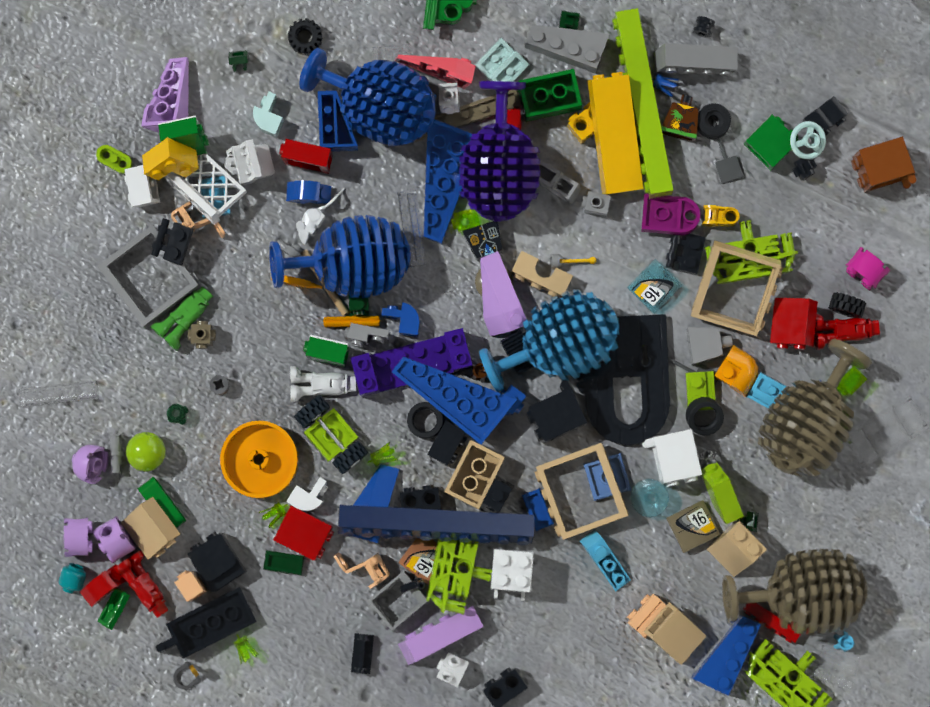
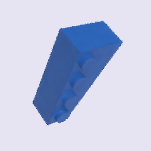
M740 616L691 678L729 696L761 624L747 617Z

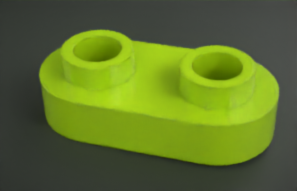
M102 145L96 151V157L100 163L120 174H125V169L132 168L133 166L132 160L128 155L109 145ZM110 153V157L105 159L104 154ZM121 162H126L124 168L120 167Z

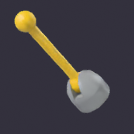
M560 254L550 255L551 269H560L564 263L590 262V264H595L597 261L595 257H590L589 259H564Z

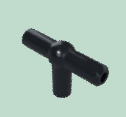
M416 576L412 579V582L400 586L401 593L415 588L424 589L425 583L422 578Z

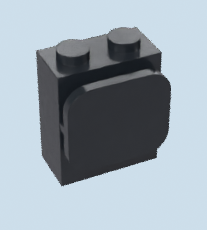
M216 532L207 536L206 539L208 541L202 545L199 542L190 548L191 552L188 553L192 564L212 593L217 592L247 572L223 533L217 534Z

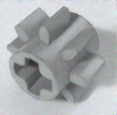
M707 450L699 455L701 469L709 464L722 463L716 451Z

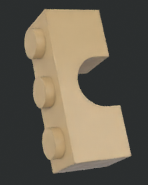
M521 251L511 271V274L514 275L513 278L520 282L525 280L531 283L530 286L536 290L541 291V289L548 291V295L551 297L557 296L562 298V293L566 292L573 275L555 268L550 277H540L535 270L539 259Z

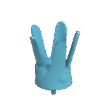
M843 632V636L835 634L834 638L838 641L833 646L835 649H842L843 652H847L854 646V640L847 632Z

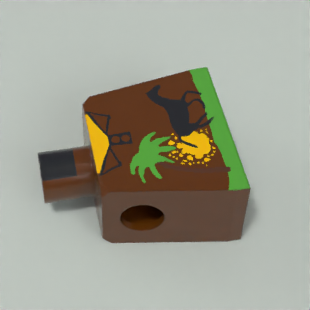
M682 95L680 104L672 103L661 127L663 135L695 142L699 109L691 107L692 96Z

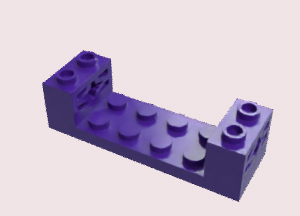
M463 328L445 332L444 336L372 355L366 353L350 358L361 397L407 386L405 382L392 373V370L403 357L449 374L473 368Z

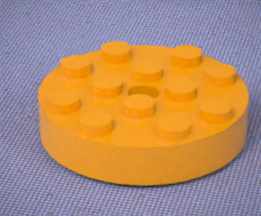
M251 421L234 429L223 443L220 453L221 470L228 484L240 494L251 498H268L279 494L290 485L298 469V451L292 437L280 426L267 421ZM259 454L265 457L261 465L255 463V457Z

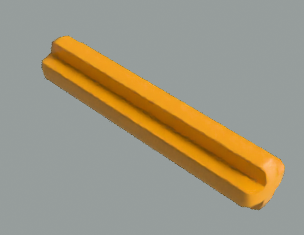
M324 317L323 325L324 327H350V324L354 323L376 327L380 326V317Z

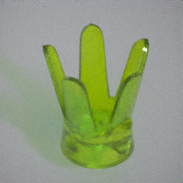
M390 442L378 451L370 453L372 460L368 461V463L373 462L375 467L382 463L398 460L394 456H389L395 452L394 449H390V446H388Z
M277 502L273 507L258 513L270 510L262 516L263 520L277 514L268 526L271 528L281 517L286 515L284 508L288 504L282 507Z
M236 634L238 640L233 642V644L237 648L240 664H242V659L245 663L247 662V659L250 658L249 652L254 657H257L258 653L249 643L247 636L240 638Z

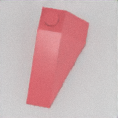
M398 55L395 58V62L447 83H457L458 87L462 89L467 88L472 83L476 66L471 64L472 61L466 58Z

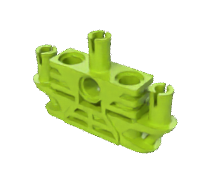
M751 220L739 222L742 235L741 241L725 243L745 249V245L751 244L754 246L755 253L765 256L776 254V256L771 258L778 260L786 258L782 274L793 271L791 264L794 261L795 255L799 252L794 249L792 233L780 235L783 253L778 248L777 234L754 238ZM710 246L705 247L707 261L711 251ZM721 251V256H723L722 263L719 264L718 258L713 271V275L718 279L716 283L725 284L770 276L772 266L752 260L745 261V258ZM740 260L737 263L727 264V262ZM719 270H725L727 277L723 278Z
M438 539L426 600L429 601L431 599L443 614L445 610L464 614L466 602L451 600L448 597L452 598L455 596V599L462 597V600L466 601L472 577L490 582L492 569L474 566L478 547L477 541L471 543V541L463 543L459 540L444 542ZM456 544H458L457 554H454ZM453 562L457 563L453 572H451ZM459 566H465L468 572L462 573L459 570ZM449 580H451L450 590H447ZM433 591L441 593V599L432 594Z
M766 639L753 653L749 651L748 671L744 670V673L780 706L827 707L833 700L823 691L813 705H810L813 700L812 697H816L818 695L816 692H820L822 689L804 673L813 661L816 660V657L812 656L809 651H806L796 664L792 663L777 649L774 651L775 654H771L769 656L770 659L763 663L762 660L774 648ZM757 664L760 668V671L756 675H753L754 667H756ZM769 666L778 675L775 676L766 667ZM795 670L798 677L795 681H790L789 673ZM782 678H784V680H785L787 683L792 684L793 686L789 689V688H788L783 682H781L780 680H781ZM796 691L806 699L805 702L795 694Z

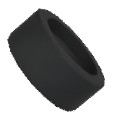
M709 397L695 399L686 409L685 417L689 427L694 433L701 436L716 433L724 422L722 408L714 399ZM703 407L713 408L716 415L710 424L699 426L695 423L694 415L699 409Z
M429 402L418 403L410 409L407 415L409 430L419 438H432L440 432L443 426V415ZM429 409L436 415V425L431 431L423 432L416 428L414 417L418 411Z

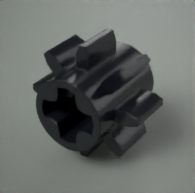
M801 158L794 162L795 168L792 171L796 178L801 176L804 180L815 174L814 168L817 165L814 159L806 160Z

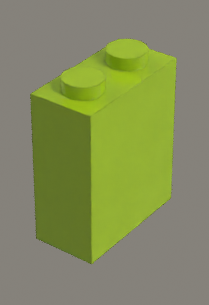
M716 462L701 469V476L712 504L726 525L744 517L731 481L719 464Z

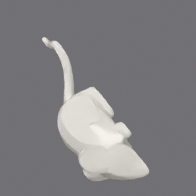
M345 188L327 204L318 208L308 209L303 214L302 221L296 223L299 239L302 244L305 245L310 235L314 237L317 232L316 228L319 229L324 222L325 215L321 210L329 207Z

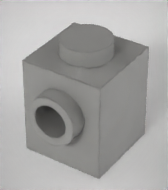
M588 191L587 196H583L581 207L585 208L584 213L606 217L611 196Z

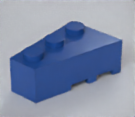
M318 91L320 146L331 148L332 152L358 151V145L352 129L348 125L346 114L340 111L342 103L337 91Z

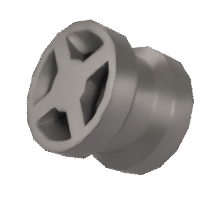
M216 375L210 380V389L215 394L224 395L229 391L230 382L224 376Z

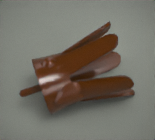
M478 363L472 368V379L477 378L480 379L481 383H484L487 374L483 364Z

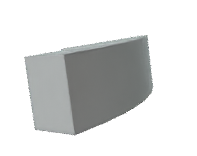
M540 160V185L568 203L573 204L582 190L579 183Z

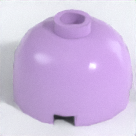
M85 445L73 455V472L80 480L89 484H96L101 480L102 477L99 476L102 471L106 472L109 462L108 452L104 451V447Z

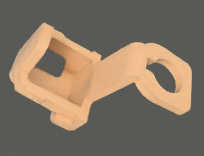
M190 201L171 213L173 222H177L174 217L177 215L182 225L191 227L194 231L211 223L206 218L194 224L186 211L192 206ZM217 222L213 226L220 237L224 238L225 232L219 222Z
M340 552L334 555L338 565L345 573H350L364 566L374 583L368 586L369 589L377 586L390 575L379 553L349 568ZM378 564L381 566L386 575L382 573V571L378 567Z

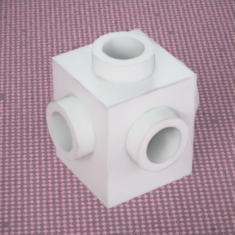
M448 652L446 658H441L436 669L439 670L437 678L458 687L469 662Z

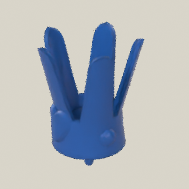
M657 74L655 79L652 78L654 81L653 87L672 97L673 94L662 85L675 88L678 86L677 83L669 80L679 79L667 78Z

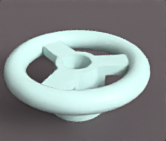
M811 121L798 124L790 136V145L793 152L798 157L806 160L818 157L826 145L825 132L821 126ZM808 127L803 139L796 141L798 132ZM805 145L808 148H812L814 152L805 154L798 147Z

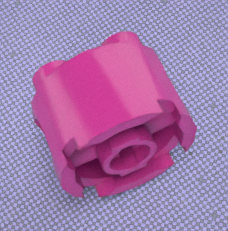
M860 247L853 258L845 264L847 267L846 273L854 279L856 276L861 279V284L866 289H876L879 282L890 272V269L888 267L884 269L882 267L884 263L868 250L864 252L863 247Z

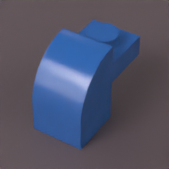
M316 181L287 182L286 201L299 204L316 203L325 205L331 201L332 186L320 184V182Z
M402 302V310H398V306L387 305V308H382L383 318L400 320L399 335L418 337L420 320L417 311L411 305Z

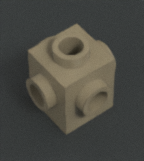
M197 321L196 324H191V329H188V341H191V344L196 346V349H207V346H213V341H216V330L213 329L212 325H208L207 321ZM199 331L204 332L203 337H198Z

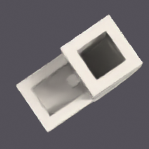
M320 477L310 493L296 485L286 502L302 511L318 509L324 503L318 497L319 495L323 496L327 491V481Z

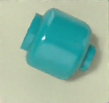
M69 563V565L62 568L58 583L63 587L62 590L64 592L74 593V591L82 589L86 579V572L81 565Z

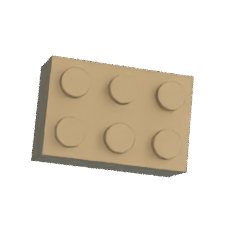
M470 440L444 493L479 510L505 457Z

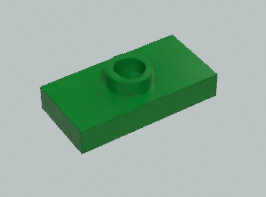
M116 588L104 607L98 622L112 630L131 595L120 588Z

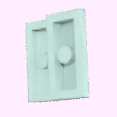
M502 38L475 64V67L490 81L513 82L529 66L526 60Z

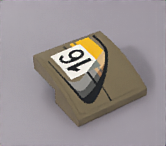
M704 500L666 518L683 553L720 535Z

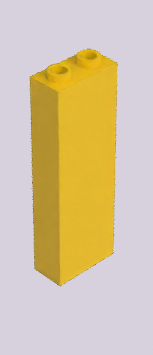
M623 72L611 73V77L604 78V74L594 75L593 79L587 82L602 194L643 189L629 75H623Z

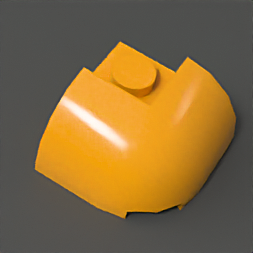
M732 345L714 377L746 397L758 377V365L750 354Z

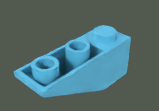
M596 530L580 540L587 553L615 591L631 581L613 552Z

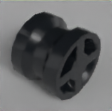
M698 16L696 19L697 26L694 27L693 33L702 37H711V28L714 26L715 21L708 17Z

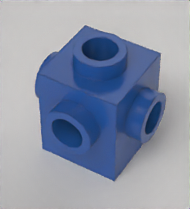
M510 385L506 391L503 390L500 393L518 400L506 416L508 414L513 416L514 413L519 414L525 406L522 402L526 395Z

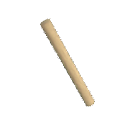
M307 249L301 252L302 256H311ZM310 267L311 270L313 271V273L315 274V276L317 277V279L319 280V278H318V276H317V274H316V272H315V270H314V267ZM321 277V285L342 316L348 314L349 311L337 293L327 290L324 285V278Z

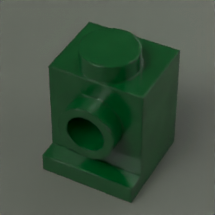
M349 295L350 316H369V298H362V295H359L358 298H351Z

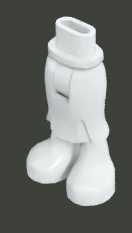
M290 366L291 384L311 383V386L291 385V402H298L303 396H336L356 391L355 376H347V374L344 375L336 372L303 373L300 372L298 367Z

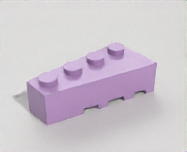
M466 606L464 607L463 615L460 613L453 616L447 614L439 618L440 623L436 625L430 623L422 627V632L416 634L414 631L406 635V640L399 643L398 646L408 665L484 627L474 607L467 608Z

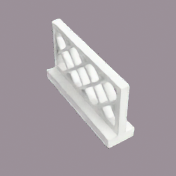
M201 154L200 160H198V165H200L199 172H193L185 179L183 176L170 172L163 178L215 225L220 221L219 217L243 197L247 191L210 156ZM211 164L213 172H202L203 165ZM212 176V184H202V177ZM215 176H224L226 178L225 184H215ZM189 177H199V184L188 183ZM212 188L211 196H202L201 189ZM215 188H225V196H214ZM228 188H237L239 190L236 195L228 196ZM214 200H224V205L218 210L214 207Z

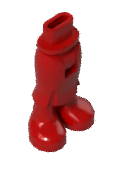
M817 314L815 332L833 330L834 333H815L814 346L816 350H822L826 344H829L831 339L861 341L880 335L879 321H871L870 318L843 320L835 318V320H824L821 314Z
M140 550L113 569L129 583L128 586L135 591L141 603L148 611H153L158 618L168 611L164 604L166 600H163L164 597L161 590L150 578L149 573H146L142 567L141 561L145 555Z

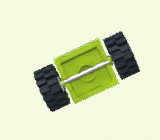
M319 395L302 407L295 414L294 418L303 429L310 426L304 431V434L327 462L341 453L332 463L343 475L359 463L369 452L360 441L347 448L358 439V436L335 408L321 417L328 411L330 405Z

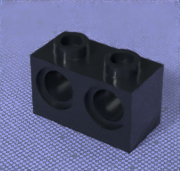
M434 485L422 486L423 490L416 491L415 487L404 488V492L400 493L402 508L441 510L439 489L434 488ZM432 493L435 495L436 499L433 504H427L424 501L426 494ZM408 496L416 498V504L413 507H409L405 503Z
M508 667L500 673L502 677L496 681L492 678L484 684L483 692L493 707L503 706L528 689L515 668L511 670ZM510 676L518 679L515 687H509L506 683ZM495 687L500 688L502 691L499 698H493L490 694L491 690Z

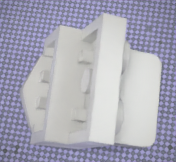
M253 139L246 140L242 144L232 146L226 151L227 156L224 170L241 186L272 176L275 173L267 144L254 145Z

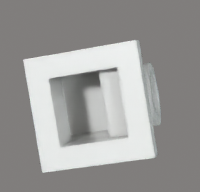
M438 84L441 113L452 114L460 112L458 84Z

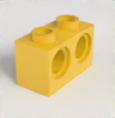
M590 102L583 107V112L580 114L575 113L568 119L570 122H568L567 127L580 144L594 135ZM582 122L585 124L586 129L578 130L576 124Z

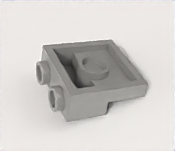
M351 323L350 328L346 327L344 338L346 341L352 342V346L364 348V345L369 346L370 338L373 342L384 344V341L389 342L390 332L385 329Z

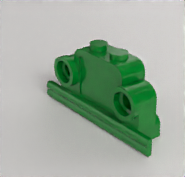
M427 0L423 29L434 30L435 23L447 25L459 23L462 13L470 12L472 6L477 4V0Z

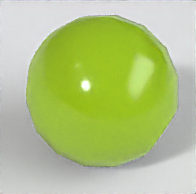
M138 433L129 440L126 446L128 462L136 470L143 472L155 470L165 459L166 448L163 440L154 433Z

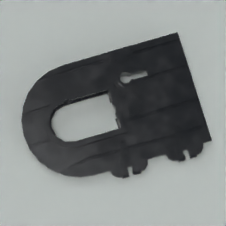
M666 314L617 316L619 335L617 334L616 342L619 348L615 351H609L611 359L607 364L601 360L600 368L595 369L592 367L590 368L591 372L587 374L581 372L580 377L576 378L577 380L584 379V382L577 383V388L581 394L586 396V409L592 426L608 441L620 445L641 444L646 439L655 436L667 420L670 408ZM642 346H647L649 364L646 366L641 363L643 360ZM641 377L642 412L641 417L635 423L624 424L616 417L614 411L613 378Z

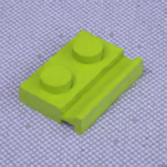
M714 371L685 373L687 407L692 401L700 397H709L715 400ZM703 407V408H701V409H699V410H714V409L711 408V407Z

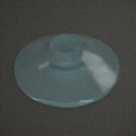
M644 479L633 487L631 503L635 511L640 515L656 517L667 508L669 502L668 491L658 480ZM649 494L654 495L653 501L648 498Z

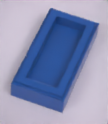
M540 488L522 495L529 515H534L535 531L554 524Z

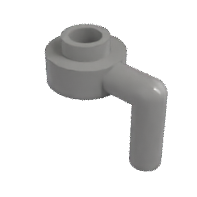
M282 240L276 241L280 244L281 250L288 256H302V250L293 244L291 247ZM268 251V252L266 253V255H265V257L268 258V259H269V251Z

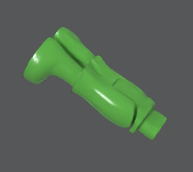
M202 286L197 292L194 291L193 294L186 297L175 311L169 313L170 316L164 321L152 324V330L161 338H164L177 351L181 347L180 338L182 334L204 313L213 295ZM177 323L178 326L165 337L169 329Z

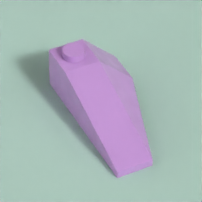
M497 251L480 258L483 319L490 336L511 332L523 327L526 317L499 252Z

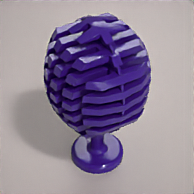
M479 81L481 89L496 91L495 123L484 126L476 134H472L469 143L462 146L460 151H464L463 156H460L459 160L461 162L459 186H462L463 191H459L461 197L467 198L471 210H476L481 214L480 216L488 220L505 221L513 219L522 211L527 210L532 199H537L539 193H535L537 188L540 187V159L537 157V153H540L539 148L533 146L529 135H525L519 130L520 128L507 123L508 92L510 90H524L526 82Z

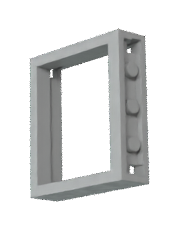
M153 225L97 266L145 329L200 288L198 285L200 280L194 272L189 273L186 269L189 265L185 260L183 265L175 264L190 284L146 317L109 267L152 234L155 238L157 237L158 231Z

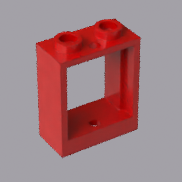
M286 139L285 144H281L279 155H281L285 165L326 174L330 172L333 159L331 148Z

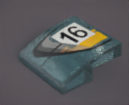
M654 259L627 288L655 314L683 285L661 263Z

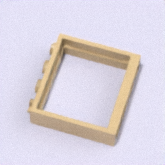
M714 240L691 309V316L757 336L759 330L762 331L765 325V320H763L764 314H768L770 311L771 303L769 300L771 295L774 296L776 293V279L781 278L783 267H781V260ZM720 251L772 266L753 324L702 309Z
M603 443L536 467L537 471L534 473L538 483L542 482L544 489L541 492L544 500L549 501L550 508H548L550 517L551 519L555 518L557 526H554L557 536H562L563 540L629 516ZM596 451L619 513L567 532L544 470Z

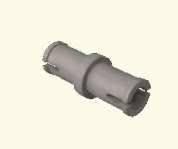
M122 434L109 435L110 452H108V456H110V473H123L122 455H124V452H122Z

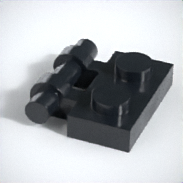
M163 218L161 225H158L156 240L153 241L151 246L153 247L151 255L158 257L160 250L165 251L164 260L183 265L194 229L174 222L172 229L168 228L170 220ZM166 234L170 235L167 245L163 244Z
M689 233L686 235V239L683 240L680 239L681 235H673L669 242L671 243L669 253L666 255V267L673 269L674 262L680 263L678 271L697 275L706 237ZM678 246L684 247L682 256L676 255Z

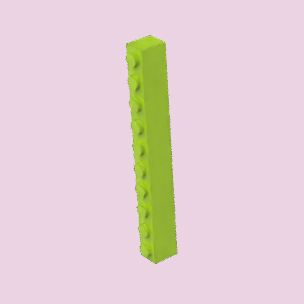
M638 8L618 11L615 13L614 19H612V25L618 34L615 37L616 46L621 49V55H619L620 66H624L625 72L623 75H629L635 127L639 143V157L641 156L642 164H640L641 173L645 175L646 182H643L644 191L649 194V199L672 195L673 185Z

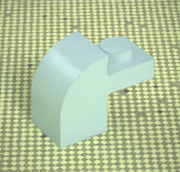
M268 92L267 96L264 95L260 104L262 109L254 106L253 117L258 128L263 133L277 138L284 119L272 113L277 96L272 92Z

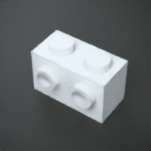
M143 165L125 169V182L128 186V200L131 203V207H144L160 203L157 181L144 175Z

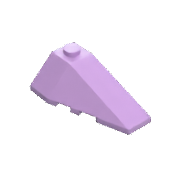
M187 57L169 60L160 77L162 81L158 89H154L152 93L153 98L144 109L141 125L143 128L159 133L158 123L188 117L189 59Z

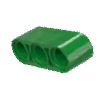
M152 477L138 487L139 492L146 501L152 497L156 500L176 528L186 522L185 517L155 477Z

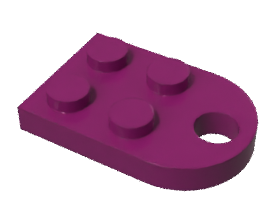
M644 194L641 232L686 235L697 228L700 221V210L693 200L679 196H661L649 199V194ZM693 213L696 218L690 221L686 219L685 215Z

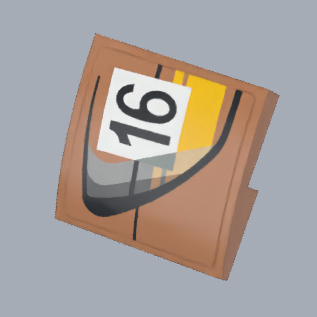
M416 538L398 563L417 577L422 578L429 585L437 542L433 539L424 541Z

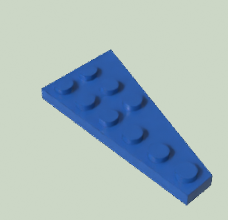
M434 119L432 126L427 131L423 237L441 244L460 196L459 191L462 190V186H459V168L461 165L459 160L460 156H463L464 151L460 150L463 145L469 143L472 134Z
M403 357L392 370V373L480 445L484 443L518 400L407 357Z

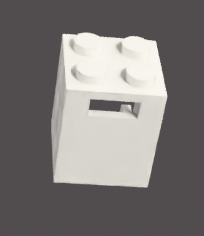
M692 429L649 438L642 443L644 448L652 447L660 485L665 484L666 487L679 484L680 480H684L685 483L698 480V476L702 475Z
M494 549L491 589H494V599L498 598L499 589L521 591V601H525V592H530L532 552Z

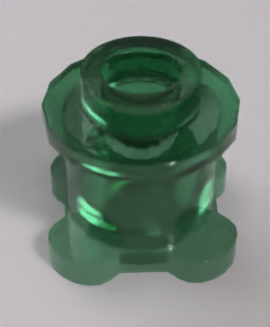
M172 404L167 410L168 421L184 425L189 409L180 404ZM179 410V416L175 417L174 412Z

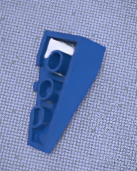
M380 464L353 505L389 507L399 469ZM353 535V537L379 543L381 537L373 536L366 538L362 535Z

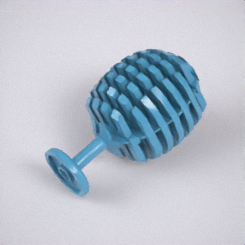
M573 289L574 295L564 292L560 299L557 296L551 298L550 304L547 301L542 302L541 311L535 306L531 310L533 320H525L523 322L526 335L523 337L522 351L495 361L488 349L483 348L479 350L482 364L494 389L497 392L504 390L501 372L528 360L537 370L545 372L550 378L557 375L562 381H569L567 375H571L575 379L580 377L581 372L584 374L591 372L590 368L592 367L595 369L600 368L601 360L607 364L611 359L609 351H615L619 348L616 342L617 334L619 335V321L612 307L606 301L598 299L593 292L583 295L579 289Z

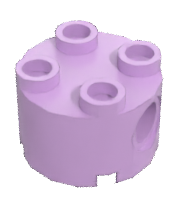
M117 516L92 530L96 539L101 541L98 544L104 554L107 553L111 563L116 562L136 549L131 536L126 532Z
M64 518V523L68 524L64 526V549L68 550V552H65V557L78 555L88 557L89 553H93V541L89 540V533H93L92 521H88V518Z

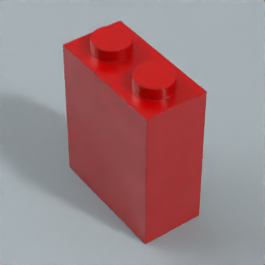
M775 298L770 343L777 345L778 349H788L789 346H793L796 350H806V347H813L818 301L810 298Z
M290 506L273 540L316 561L317 558H322L326 550L323 546L326 541L330 542L334 531H332L333 526L294 506Z

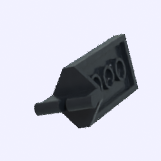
M238 587L166 623L172 638L156 645V651L163 653L177 646L184 659L256 623L257 621L241 588Z

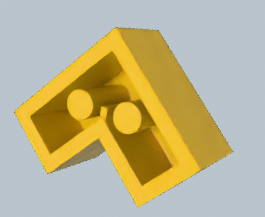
M168 137L142 155L144 175L156 180L162 179L170 172L186 178L199 169L197 151Z

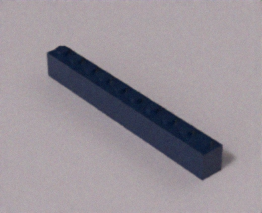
M340 505L338 534L346 537L362 535L366 538L381 536L385 539L401 537L405 540L420 538L424 541L440 539L444 542L459 540L463 543L479 541V543L483 544L498 542L502 545L517 543L518 545L525 546L532 544L534 539V515Z

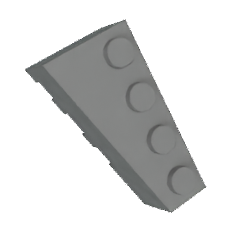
M532 25L525 42V48L596 73L610 33Z
M665 43L653 52V74H720V76H731L733 72L738 70L737 47Z

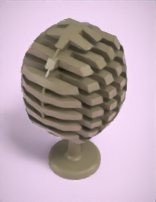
M831 339L828 347L840 360L827 382L811 380L813 383L795 380L791 383L795 387L786 386L781 391L782 395L778 394L774 399L775 404L772 403L769 406L768 411L770 415L768 413L765 414L763 418L765 425H761L759 433L764 439L758 437V445L770 454H766V456L781 472L800 476L797 473L798 471L807 475L817 476L821 473L815 468L826 470L831 465L830 461L834 462L838 457L837 452L840 453L844 448L843 442H847L850 436L848 431H851L853 427V422L850 419L854 418V411L845 405L844 402L846 401L836 388L850 365L860 369H868L872 364L870 358L857 348L843 341Z
M817 549L808 550L807 553L805 551H797L794 556V553L791 552L785 556V561L783 559L777 561L774 574L771 579L769 578L767 590L737 592L734 578L730 575H725L722 581L724 611L728 623H734L738 619L739 604L768 602L773 615L774 611L778 614L781 627L787 629L788 622H790L792 630H795L794 633L803 634V631H806L805 634H814L817 631V633L821 634L826 633L827 629H829V632H837L839 627H841L840 630L844 631L849 628L850 623L857 621L861 608L865 605L868 593L867 582L862 570L860 569L859 573L856 564H854L853 556L847 554L846 560H843L844 556L842 552H839L840 550L831 549V551H828L829 549H820L817 551Z

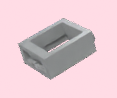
M404 571L368 600L369 605L367 607L374 615L378 613L382 618L380 623L386 630L390 628L393 631L428 602L418 588L410 590L419 603L395 623H392L375 601L400 580L404 584L412 582Z

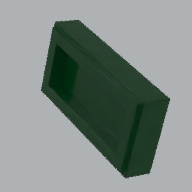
M266 550L263 570L302 575L305 556Z

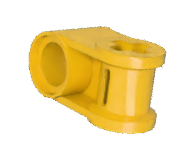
M704 205L705 215L702 225L708 227H733L739 220V212L733 207ZM732 213L735 216V220L732 222L727 221L725 215Z

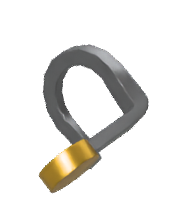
M185 662L173 675L175 685L183 690L192 688L201 682L199 673L190 662ZM189 667L196 679L187 686L180 685L177 675L180 671Z

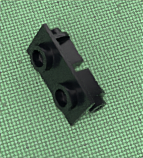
M355 633L351 672L370 674L374 635Z

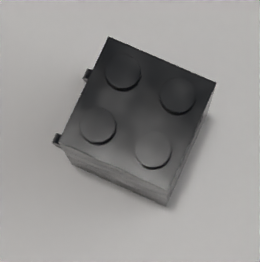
M563 380L560 384L562 392L528 407L526 416L530 424L534 423L536 427L534 433L538 442L542 441L543 444H546L587 424L567 380Z

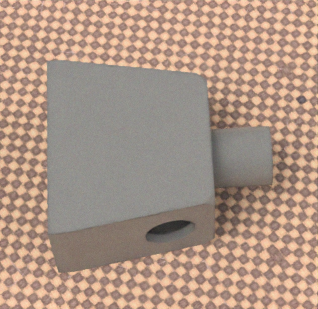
M688 327L686 329L691 365L721 357L723 355L722 348L732 347L731 335L720 337L719 328Z

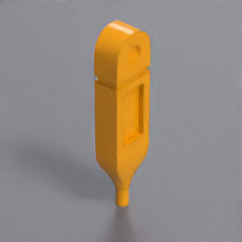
M287 275L284 276V284L307 289H323V286L311 281Z

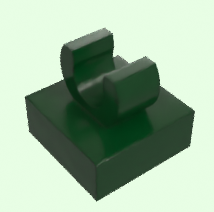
M561 11L559 28L578 30L580 13Z
M248 50L229 52V65H233L232 69L234 72L237 71L236 66L238 64L243 65L244 71L247 70Z
M747 511V517L737 519V521H740L742 525H746L745 528L749 532H757L759 513Z

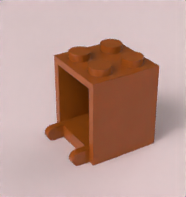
M903 136L860 149L852 157V167L858 173V185L860 189L863 188L864 193L898 182H902L903 188L908 189L911 184L916 182L915 170Z

